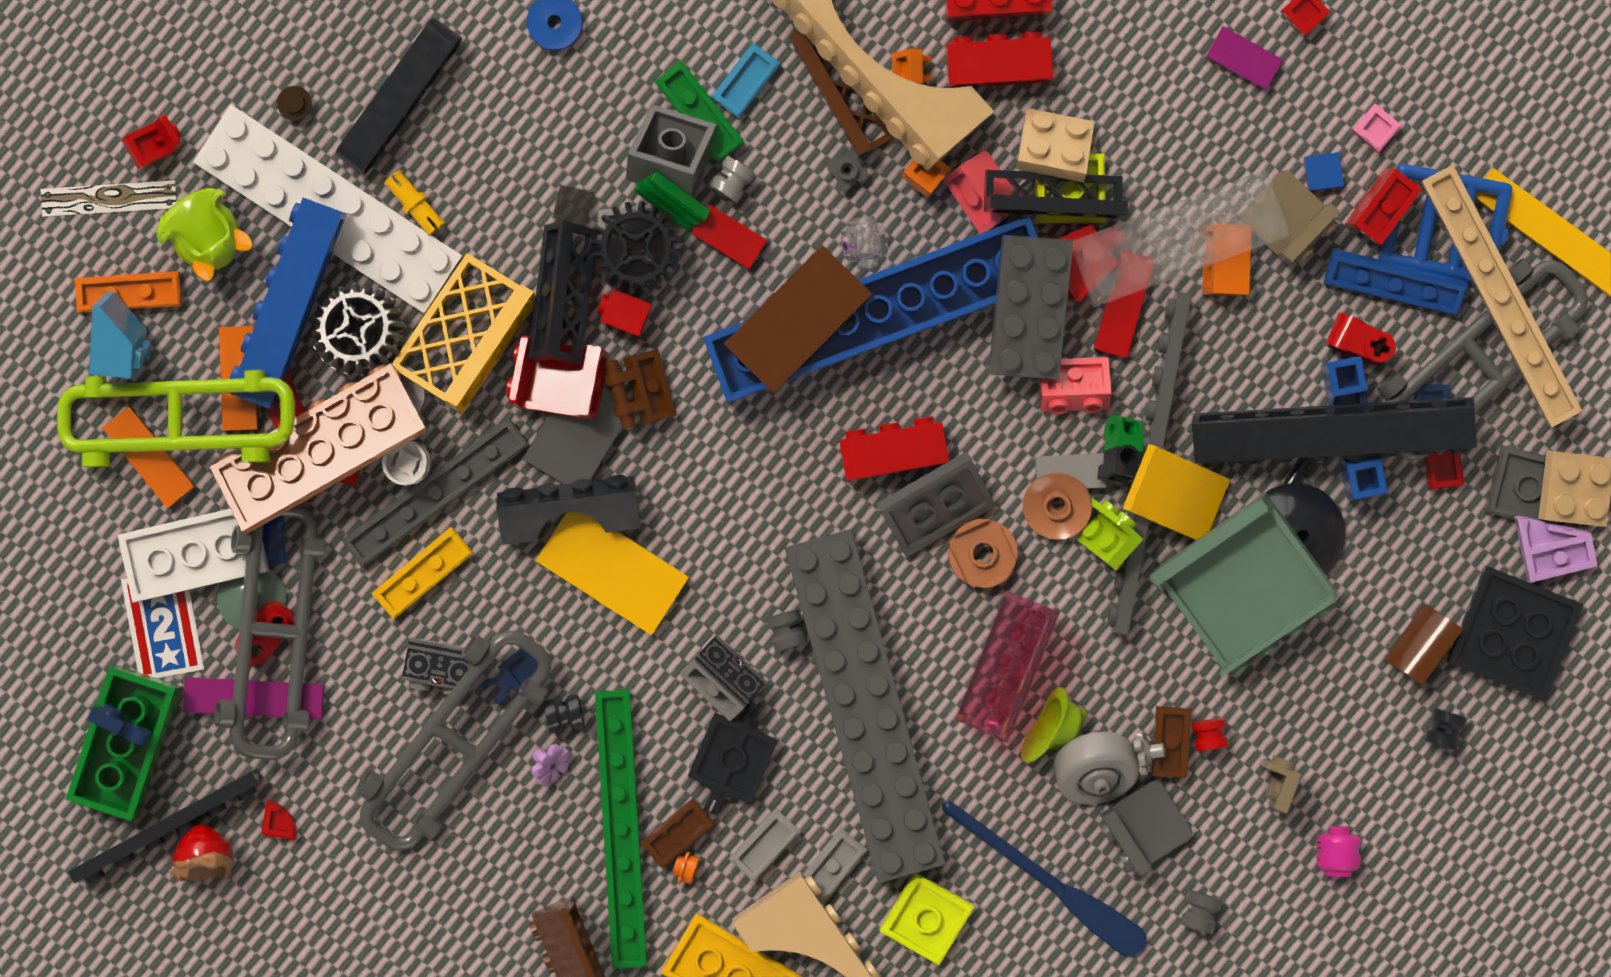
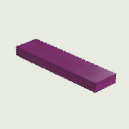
M185 677L183 712L214 714L218 699L233 700L235 679ZM249 680L245 715L283 717L284 711L287 709L289 682ZM303 683L300 710H307L309 719H323L325 684Z

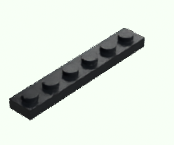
M257 769L68 871L73 883L75 884L84 879L88 885L105 875L103 868L115 863L116 867L119 868L134 860L136 857L133 852L145 846L147 851H150L165 843L166 840L163 835L175 829L179 835L196 826L194 818L206 812L208 818L227 809L225 801L236 796L240 802L258 792L255 785L263 780Z

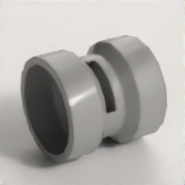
M727 156L722 163L723 170L720 175L714 176L708 185L725 198L737 204L742 197V189L745 185L752 182L756 174L735 159Z

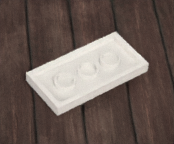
M226 509L119 534L118 540L132 602L144 601L243 578L245 576L247 554L233 553L231 550L232 531L235 525H239L232 510ZM263 541L259 574L269 572Z

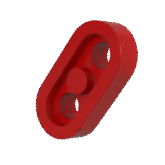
M269 601L256 612L254 621L271 623L274 617L279 616L282 617L280 624L293 625V615L284 603ZM253 635L252 645L259 644L261 647L257 653H251L250 665L264 663L284 638ZM239 636L237 637L236 643H235L236 652H237V649H238V638H239Z

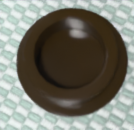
M289 86L280 92L277 98V107L281 115L286 119L297 121L305 118L310 113L312 99L304 88Z

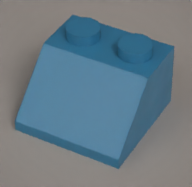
M107 291L93 305L89 374L131 379L139 369H142L145 361H149L152 344L151 340H146L147 329L120 297L112 291Z

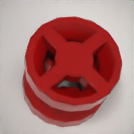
M1226 718L1207 719L1191 723L1192 730L1197 735V740L1194 743L1196 751L1229 746V739L1224 735V728L1227 726Z

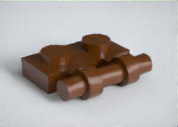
M658 349L623 358L626 371L623 372L620 371L617 359L604 362L607 376L604 378L607 387H611L616 404L613 410L615 417L620 418L623 430L636 426L632 414L634 412L639 413L642 425L677 416ZM630 382L635 401L629 402L624 383Z

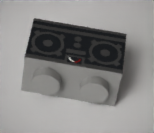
M717 635L680 673L692 687L729 721L767 683L754 667L748 665L734 652L728 643L723 642Z
M412 637L409 638L402 680L410 681L409 687L429 691L430 685L443 687V694L449 695L472 664L461 657L465 647Z

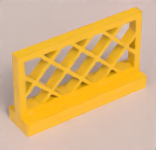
M466 253L392 365L403 377L442 400L450 408L462 415L533 310L536 295L527 287L518 285ZM471 265L481 271L483 284L464 288L462 276ZM487 275L496 281L488 282ZM459 283L460 289L454 290L456 285ZM505 286L513 291L507 302L496 305L492 304L490 288ZM485 290L488 306L469 311L466 294ZM461 295L464 312L445 316L443 305L446 300ZM501 310L495 318L494 312ZM440 312V317L435 318L437 313ZM490 313L492 324L488 330L474 334L470 317ZM466 318L469 335L450 339L447 322ZM442 324L445 340L426 344L424 333L427 328ZM481 339L476 346L475 340ZM420 340L421 346L415 347ZM470 341L472 347L470 357L467 360L454 362L451 345ZM447 347L450 363L431 368L427 351ZM423 352L426 369L411 372L402 366L409 355ZM462 367V369L457 375L456 368ZM451 370L453 382L444 393L434 386L432 374ZM427 375V377H428V382L425 381V380H423V379L420 378V377Z

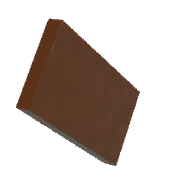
M821 245L724 345L774 394L872 293L836 257Z

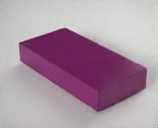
M1224 26L1221 27L1205 56L1208 60L1264 91L1268 88L1283 61L1282 58Z

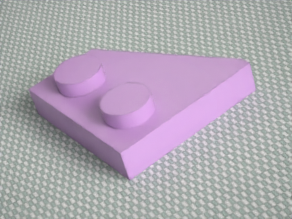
M1515 516L1526 577L1530 583L1598 566L1592 535L1589 531L1524 516Z

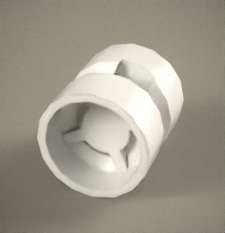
M410 441L382 458L384 473L388 479L396 484L416 485L424 480L431 471V455L426 447L418 442Z

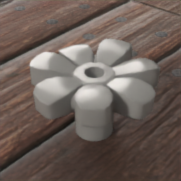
M1137 731L1136 740H1133L1134 751L1139 753L1137 755L1139 772L1141 776H1144L1152 771L1151 762L1153 759L1166 757L1164 743L1150 745L1144 731Z

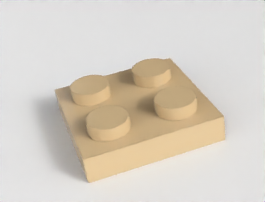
M1027 108L1016 169L1084 182L1088 168L1094 121Z
M1547 450L1538 519L1607 527L1611 496V458Z

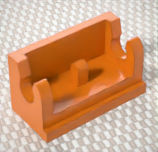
M1212 224L1204 226L1202 295H1249L1251 225Z

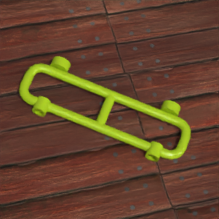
M246 370L244 371V378L109 384H106V377L88 376L85 377V384L70 387L63 392L57 408L59 440L69 451L82 454V467L85 468L110 467V453L240 448L241 462L266 463L270 462V448L285 443L293 433L295 424L293 391L281 379L266 378V371ZM272 391L276 392L280 397L281 423L275 433L182 436V395L242 392L263 393ZM168 395V437L78 440L72 435L71 408L77 399Z

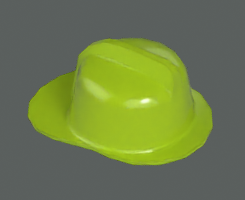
M1058 687L1052 691L1040 715L1029 730L1021 749V758L1024 762L1031 763L1036 761L1047 749L1060 750L1065 744L1079 736L1087 712L1068 700L1065 688Z

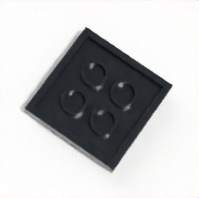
M1484 566L1460 626L1463 630L1454 641L1446 662L1541 700H1546L1583 604L1489 566Z

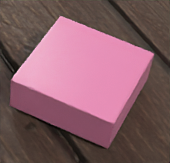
M1375 103L1351 131L1378 153L1402 125Z

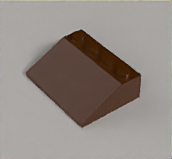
M573 896L533 912L532 918L534 921L529 922V926L536 942L542 940L547 953L542 954V957L550 974L555 972L557 977H606Z

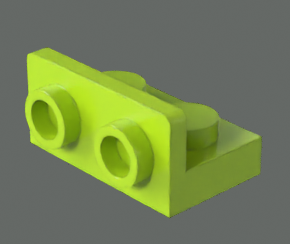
M1091 497L1092 508L1099 514L1087 523L1083 532L1076 540L1116 571L1141 543L1143 538L1133 530L1137 524L1124 512H1120L1107 500L1101 504Z

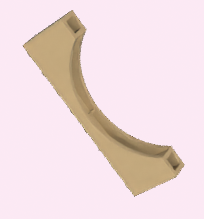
M772 0L777 7L782 8L792 19L796 29L800 33L805 34L816 46L819 55L834 66L843 82L851 86L859 94L865 106L871 112L876 113L884 122L888 132L893 137L899 139L909 150L912 159L922 165L926 171L980 127L994 112L972 86L961 88L930 87L904 79L878 64L864 52L847 32L837 15L832 0Z
M798 872L732 918V924L752 952L766 950L795 952L817 959L834 968L845 977H881L870 960L864 964L857 954L861 947L851 932L844 935L837 924L842 920L831 904L826 907L823 905L818 897L822 891L811 875L805 879L803 874Z

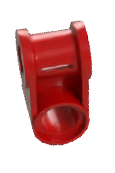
M1338 313L1325 343L1327 347L1348 356H1361L1363 361L1374 365L1382 364L1392 358L1396 349L1395 341L1391 335L1344 313ZM1381 340L1383 342L1382 348L1386 350V353L1375 356L1373 355L1375 349L1370 346V343L1374 344Z

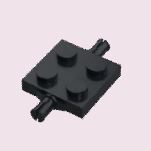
M749 702L742 720L732 719L729 721L725 716L714 713L687 777L703 783L711 790L703 807V810L709 812L713 800H716L711 814L717 815L724 796L736 797L750 804L752 803L778 742V739L761 732L754 726L763 708L757 704L753 715L750 716L755 705L754 702Z

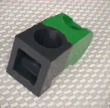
M1116 414L1109 417L1104 428L1106 444H1104L1103 464L1098 466V480L1123 486L1134 482L1143 459L1144 430L1141 421Z

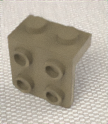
M1283 170L1240 213L1239 218L1244 225H1251V232L1280 260L1288 265L1294 260H1297L1299 263L1302 262L1314 248L1310 243L1318 235L1324 238L1338 224L1334 218L1340 211L1331 202L1324 205L1290 171Z

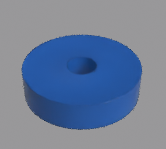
M537 0L528 12L527 28L529 34L537 45L546 50L560 51L567 49L578 40L582 32V15L572 0ZM552 17H559L561 19V25L558 28L549 27L548 22Z

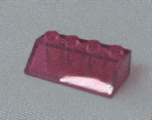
M1006 591L955 720L1008 743L1060 614L1059 611Z

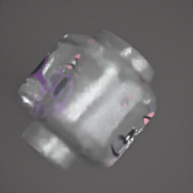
M874 216L848 220V226L841 230L845 259L849 262H857L858 268L878 266V259L886 256L888 253L884 224L875 222Z

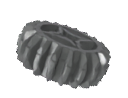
M352 283L350 293H347L342 286L338 287V298L331 294H326V299L330 304L327 307L322 304L317 305V309L323 316L312 318V322L320 328L311 331L313 338L320 339L314 344V348L318 352H323L321 360L325 363L331 362V368L336 372L343 367V372L347 376H351L356 368L357 374L360 377L365 376L367 366L370 370L378 367L377 363L379 361L386 366L389 365L390 360L386 355L389 352L393 355L399 354V350L393 346L394 342H404V337L396 333L405 329V323L397 320L402 315V311L399 308H393L396 301L391 296L385 298V292L381 288L373 292V287L370 284H365L360 291L359 286L356 283ZM370 305L379 309L380 313L375 316L372 314L361 316L354 306ZM343 313L344 322L334 330L335 333L333 334L334 325L338 317ZM355 320L362 325L360 328L362 341L354 334L356 332ZM381 326H383L382 336L373 347L372 338L378 331L382 330ZM356 344L362 354L346 355L339 352L336 346Z

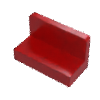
M1396 168L1385 169L1344 225L1350 229L1359 230L1375 244L1382 245L1422 189Z

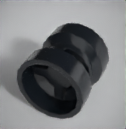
M578 693L568 695L563 702L555 698L544 700L545 715L550 734L561 732L568 725L573 729L585 727Z
M1434 708L1432 714L1434 723L1432 728L1427 730L1424 741L1458 751L1461 742L1459 734L1466 727L1468 718ZM1437 727L1447 729L1455 733L1454 735H1451L1437 730Z

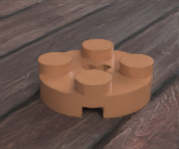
M975 519L957 529L949 543L948 559L953 572L959 579L970 586L989 588L1002 583L1009 577L1016 564L1018 549L1012 533L1006 527L993 520ZM980 543L984 547L990 546L993 552L988 555L990 561L987 563H983L981 559L975 560L973 554L977 552L976 545Z

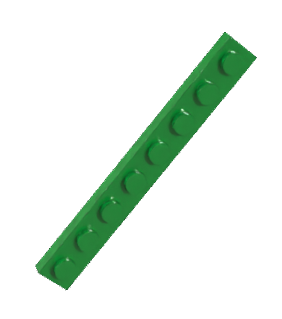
M630 689L595 691L612 969L647 967Z

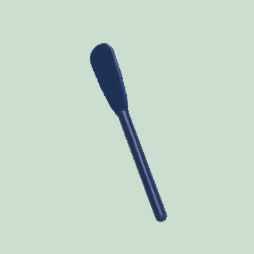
M945 801L942 804V811L1056 894L1064 906L1081 923L1119 954L1133 957L1144 950L1146 935L1140 926L1086 892L1062 883L955 803Z

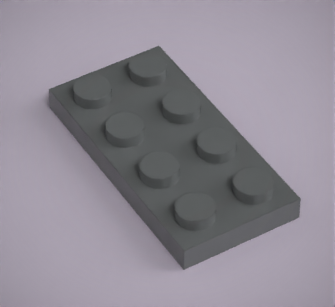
M1002 235L989 361L990 375L1059 379L1073 251L1072 240Z

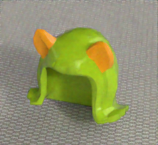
M205 188L192 192L177 201L174 206H171L160 217L156 230L158 242L163 244L166 240H170L177 255L184 262L192 266L197 277L207 283L212 280L215 270L221 269L232 262L237 251H250L253 248L249 235L239 229L232 212L221 203V198L226 196V192L215 188Z

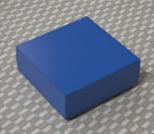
M1339 152L1303 158L1307 189L1318 191L1344 186Z

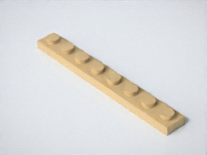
M1454 165L1421 181L1427 196L1548 426L1554 427L1582 412L1575 395Z

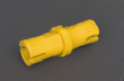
M398 170L393 175L401 187L398 186L391 176L384 182V185L402 203V210L405 214L410 213L422 229L427 232L428 236L433 235L435 228L428 220L438 230L445 224V221L426 202L427 196L423 192L419 193L403 174L402 170Z

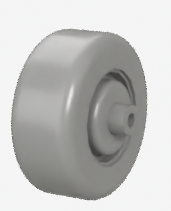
M1093 732L1071 740L1058 751L1053 763L1055 777L1061 794L1066 799L1078 804L1093 805L1112 801L1128 792L1139 777V764L1133 745L1124 736L1113 732Z

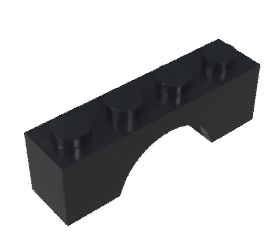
M613 475L607 479L596 481L580 479L572 484L564 485L546 483L538 488L531 489L513 487L506 489L504 492L497 493L496 509L502 545L537 541L544 524L554 516L566 512H579L591 516L600 523L605 532L640 528V510L635 476Z

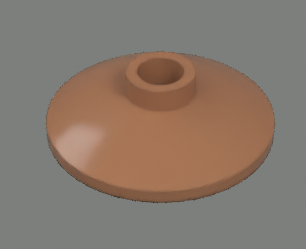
M1053 472L1038 477L1029 485L1023 498V513L1028 525L1036 533L1049 539L1061 540L1075 536L1087 525L1092 512V500L1086 486L1076 477L1066 473ZM1059 497L1064 500L1065 504L1062 507H1055L1052 504V500Z

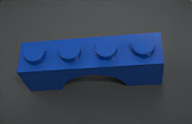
M1361 356L1321 364L1328 405L1367 403L1368 388ZM1378 453L1363 454V457L1358 459H1345L1342 455H1339L1347 500L1388 493L1382 460Z

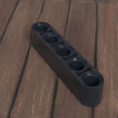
M432 18L342 140L335 155L362 175H365L458 49L462 37L436 18Z

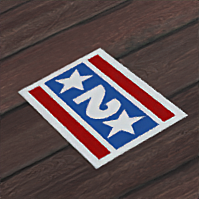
M122 579L121 584L138 672L155 678L204 670L190 590L132 602L128 580Z

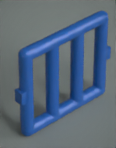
M1400 164L1396 168L1407 178L1423 181L1441 171L1408 164ZM1458 174L1473 203H1475L1477 191L1497 195L1489 234L1500 253L1502 242L1506 243L1509 229L1505 228L1513 191L1511 184ZM1427 195L1414 257L1393 254L1400 220L1380 247L1379 260L1473 282L1466 268L1462 266V260L1453 243L1448 264L1428 260L1437 213Z

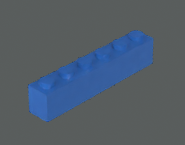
M304 197L301 203L296 202L289 217V222H292L293 225L289 235H283L277 249V254L281 255L277 268L272 267L265 281V287L269 288L264 301L259 300L253 313V320H256L252 334H246L240 352L245 353L240 366H234L229 379L244 378V371L264 370L266 371V378H277L285 382L347 213ZM272 391L263 393H230L267 408H275L279 395Z

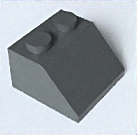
M651 104L628 152L626 180L638 183L658 171L693 197L704 173L717 124Z

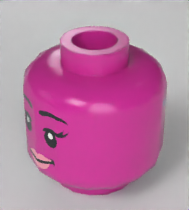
M1329 826V833H1322L1317 837V867L1324 870V875L1351 877L1352 871L1358 870L1361 865V838L1350 834V827Z

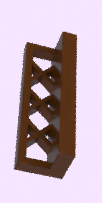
M796 31L790 35V42L859 158L895 138L888 132L886 125L876 113L872 112L874 116L865 114L867 109L865 104L863 105L862 113L849 110L844 102L846 89L855 90L845 83L832 81L826 71L828 60L824 61V65L819 59L821 56L818 51L813 49L805 34ZM836 87L843 88L841 95ZM853 116L860 118L859 124H857ZM863 120L878 122L885 135L869 144L861 131Z

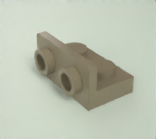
M1273 755L1271 761L1263 758L1261 763L1263 767L1279 773L1278 778L1272 777L1265 793V797L1269 799L1268 805L1287 814L1302 774L1294 770L1296 764L1275 755Z

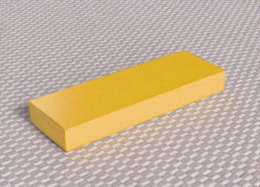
M450 527L374 590L372 595L394 620L473 555L474 552L455 529Z

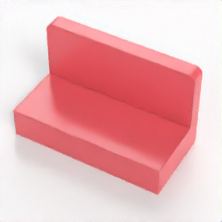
M986 150L961 164L943 179L980 234L991 230L1012 215L1008 213L984 212L985 170H1000ZM994 178L993 194L1011 195L1014 192L1007 179Z

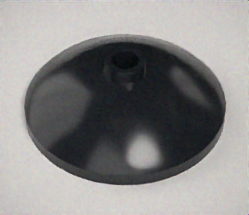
M1303 483L1281 484L1266 491L1265 493L1268 494L1296 535L1301 530L1306 533V538L1302 543L1325 575H1327L1339 561L1346 537L1344 519L1337 504L1322 490Z

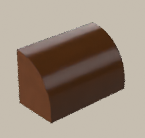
M1423 604L1383 660L1416 684L1423 685L1463 629L1440 612Z

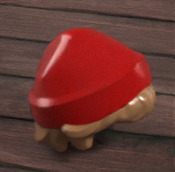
M196 825L178 843L172 856L174 869L171 870L170 875L175 876L178 881H197L210 877L216 878L217 876L221 879L229 877L231 869L235 864L232 846L213 828L206 825Z

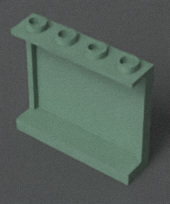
M1264 493L1166 560L1149 575L1157 587L1161 584L1210 650L1222 667L1219 672L1222 677L1229 672H1232L1233 675L1242 672L1251 664L1248 659L1257 653H1260L1262 657L1269 654L1279 646L1278 639L1286 634L1290 638L1294 637L1307 627L1305 621L1314 615L1320 619L1336 608L1333 603L1339 596L1336 588L1267 493Z

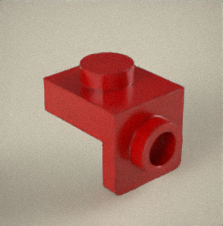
M163 114L158 116L154 123L124 136L121 141L139 171L174 154L181 145V135L176 124L172 121L169 122L167 116Z

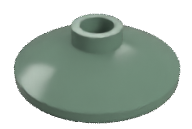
M270 568L269 572L259 574L255 614L262 605L269 601H279L285 605L287 602L285 586L281 578ZM244 577L221 582L217 594L218 608L222 617L230 626L237 630L240 628ZM274 617L271 623H277L281 617Z

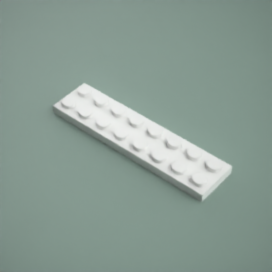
M231 104L193 161V163L291 227L293 223L289 222L290 213L296 202L301 203L303 197L347 213L332 254L424 314L427 313L463 258L462 255L431 235L428 236L427 232Z

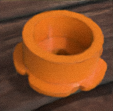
M690 851L686 853L685 857L679 855L674 866L673 875L678 877L677 882L680 885L682 882L692 885L698 870L700 858L692 856Z

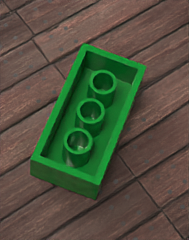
M119 665L110 666L96 706L100 705L103 707L105 703L120 708L124 711L122 717L130 720L133 724L151 731V734L146 744L140 746L121 735H116L90 722L65 800L128 821L138 819L182 686Z

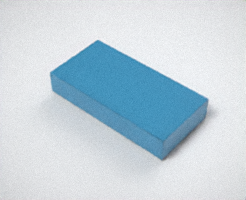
M753 42L711 98L739 119L780 66V62Z

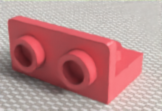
M1109 357L1061 359L1059 379L1040 378V411L1064 414L1068 411L1098 413L1102 410H1108L1111 400Z

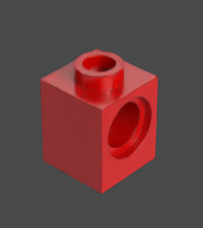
M612 289L610 296L603 295L597 313L602 315L601 323L640 338L653 305Z

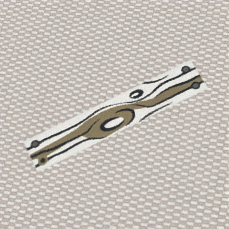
M175 180L41 189L42 217L168 209L176 204Z

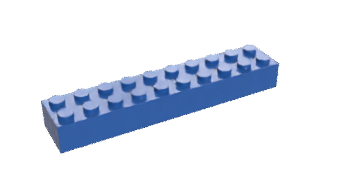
M1030 216L858 279L872 295L787 381L995 305L1002 235L1037 237ZM745 322L703 337L727 403L768 389L724 345Z

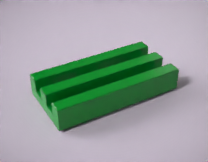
M658 171L639 181L634 190L635 193L650 204L657 205L661 212H668L670 218L686 230H689L692 225H698L700 221H705L710 212L707 207Z

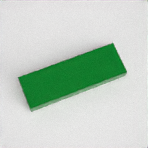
M682 60L654 81L677 112L717 124L709 152L717 164L745 144Z

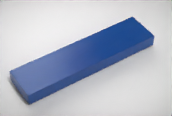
M1334 248L1323 279L1326 285L1455 316L1459 314L1468 286L1466 280Z

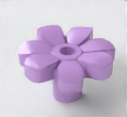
M557 744L550 745L547 753L541 748L537 749L533 753L532 758L538 764L531 768V774L537 778L536 782L545 787L549 782L553 783L560 777L559 772L566 773L568 770L569 762L567 761L570 759L571 753L564 747L561 749Z

